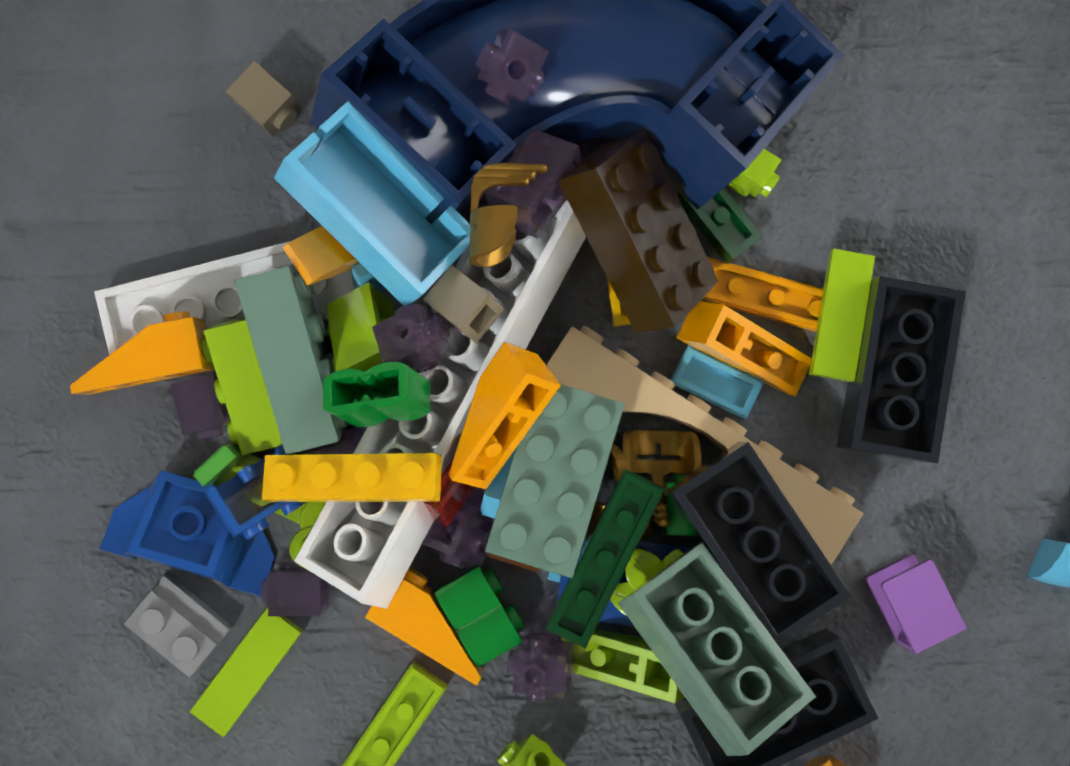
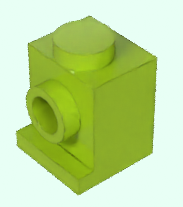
M763 149L749 167L728 184V187L743 196L750 194L756 197L758 194H761L767 198L780 178L774 172L782 160L766 149Z

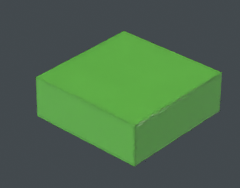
M223 445L194 471L195 474L193 476L203 487L216 485L243 461L247 455H241L238 445Z

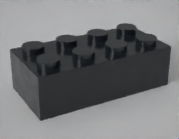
M883 276L871 280L856 377L854 382H848L837 448L920 463L939 462L966 291Z
M737 442L666 490L699 541L704 544L778 645L851 597V594L749 442Z
M825 628L781 649L816 697L749 755L727 756L688 700L684 698L674 703L703 766H781L879 719L841 638Z

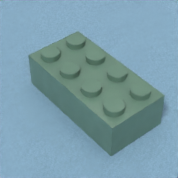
M293 263L251 273L234 280L286 455L339 442L348 423L323 410V379L335 371L332 367L334 354L333 352L328 353L324 340L325 336H329L327 321L322 310L316 312L312 295L317 294L316 283L307 286Z
M561 384L516 448L485 552L573 578L625 403Z
M703 543L682 554L618 602L727 756L749 755L816 697Z

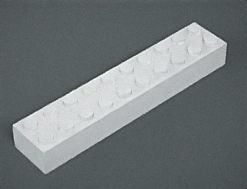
M529 185L525 187L499 186L489 206L515 205L518 208L515 225L516 237L510 254L502 263L495 267L481 268L469 262V246L463 252L455 268L489 293L505 310L476 344L436 310L432 309L404 360L405 365L430 381L431 412L412 421H397L388 418L378 425L367 427L353 453H437L441 455L440 502H326L294 562L362 604L388 608L455 482L451 480L448 474L480 376L504 342L526 350L586 238L568 200Z

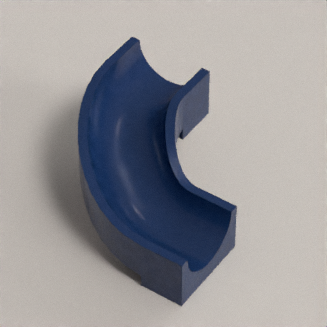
M423 0L390 24L383 18L321 73L310 123L318 129L329 117L349 101L443 196L444 200L426 217L430 224L450 206L460 215L464 213L471 205V186L474 176L489 164L521 163L544 150L560 144L586 138L613 139L643 128L647 129L676 190L698 210L749 167L842 59L844 54L789 0H773L768 6L760 0Z

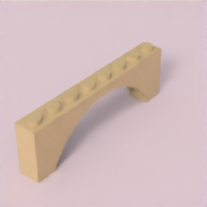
M573 326L570 328L546 365L560 384L625 403L624 413H644L684 424L705 436L723 452L737 442H749L829 563L833 564L864 514L852 506L855 502L852 496L834 486L830 491L816 483L819 478L816 473L798 463L792 468L780 460L783 455L780 450L763 440L758 445L744 437L747 430L740 424L727 417L721 422L708 414L711 407L707 403L691 394L685 399L672 391L675 384L671 380L655 371L651 376L637 368L640 361L622 349L618 348L616 353H613L601 345L604 338L590 328L582 326L580 331Z

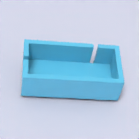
M349 101L329 117L318 128L316 134L313 132L287 155L274 176V179L405 308L421 297L470 246V224L452 206L446 209L432 224L425 219L444 200L443 196Z

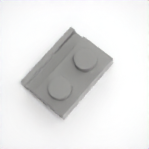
M166 574L160 579L154 590L150 591L124 623V625L189 678L196 674L222 642V639L234 627L171 574Z

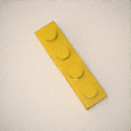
M437 453L265 455L262 500L268 502H440L442 456Z

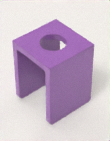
M910 554L866 576L865 580L897 644L909 651L918 654L967 629L933 561L925 560L919 563L916 556Z

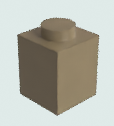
M255 61L225 91L245 113L272 137L279 130L284 131L293 124L297 117V111L300 108L293 95Z
M452 264L431 285L430 291L422 299L476 344L505 310L489 293Z

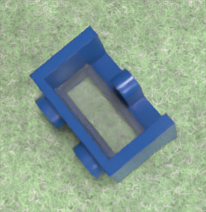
M283 444L277 447L274 453L270 455H286ZM265 458L254 465L252 463L237 472L236 476L216 488L213 486L206 490V498L212 504L233 538L243 533L248 540L270 526L266 518L281 509L286 516L306 503L268 502L262 500Z

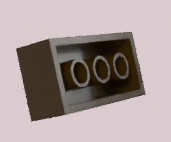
M646 128L605 141L557 180L635 333L675 328L718 283L713 266L701 246L695 228L683 208L677 190L672 184L659 157V152Z

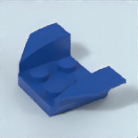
M163 470L159 472L150 487L113 510L99 548L100 550L134 560L140 557L218 580L225 587L259 597L263 595L275 560V554L263 531L248 540L243 533L235 538L232 537L218 513L205 496L206 490L213 487V485L203 487L196 480ZM244 495L227 504L237 522L254 513Z

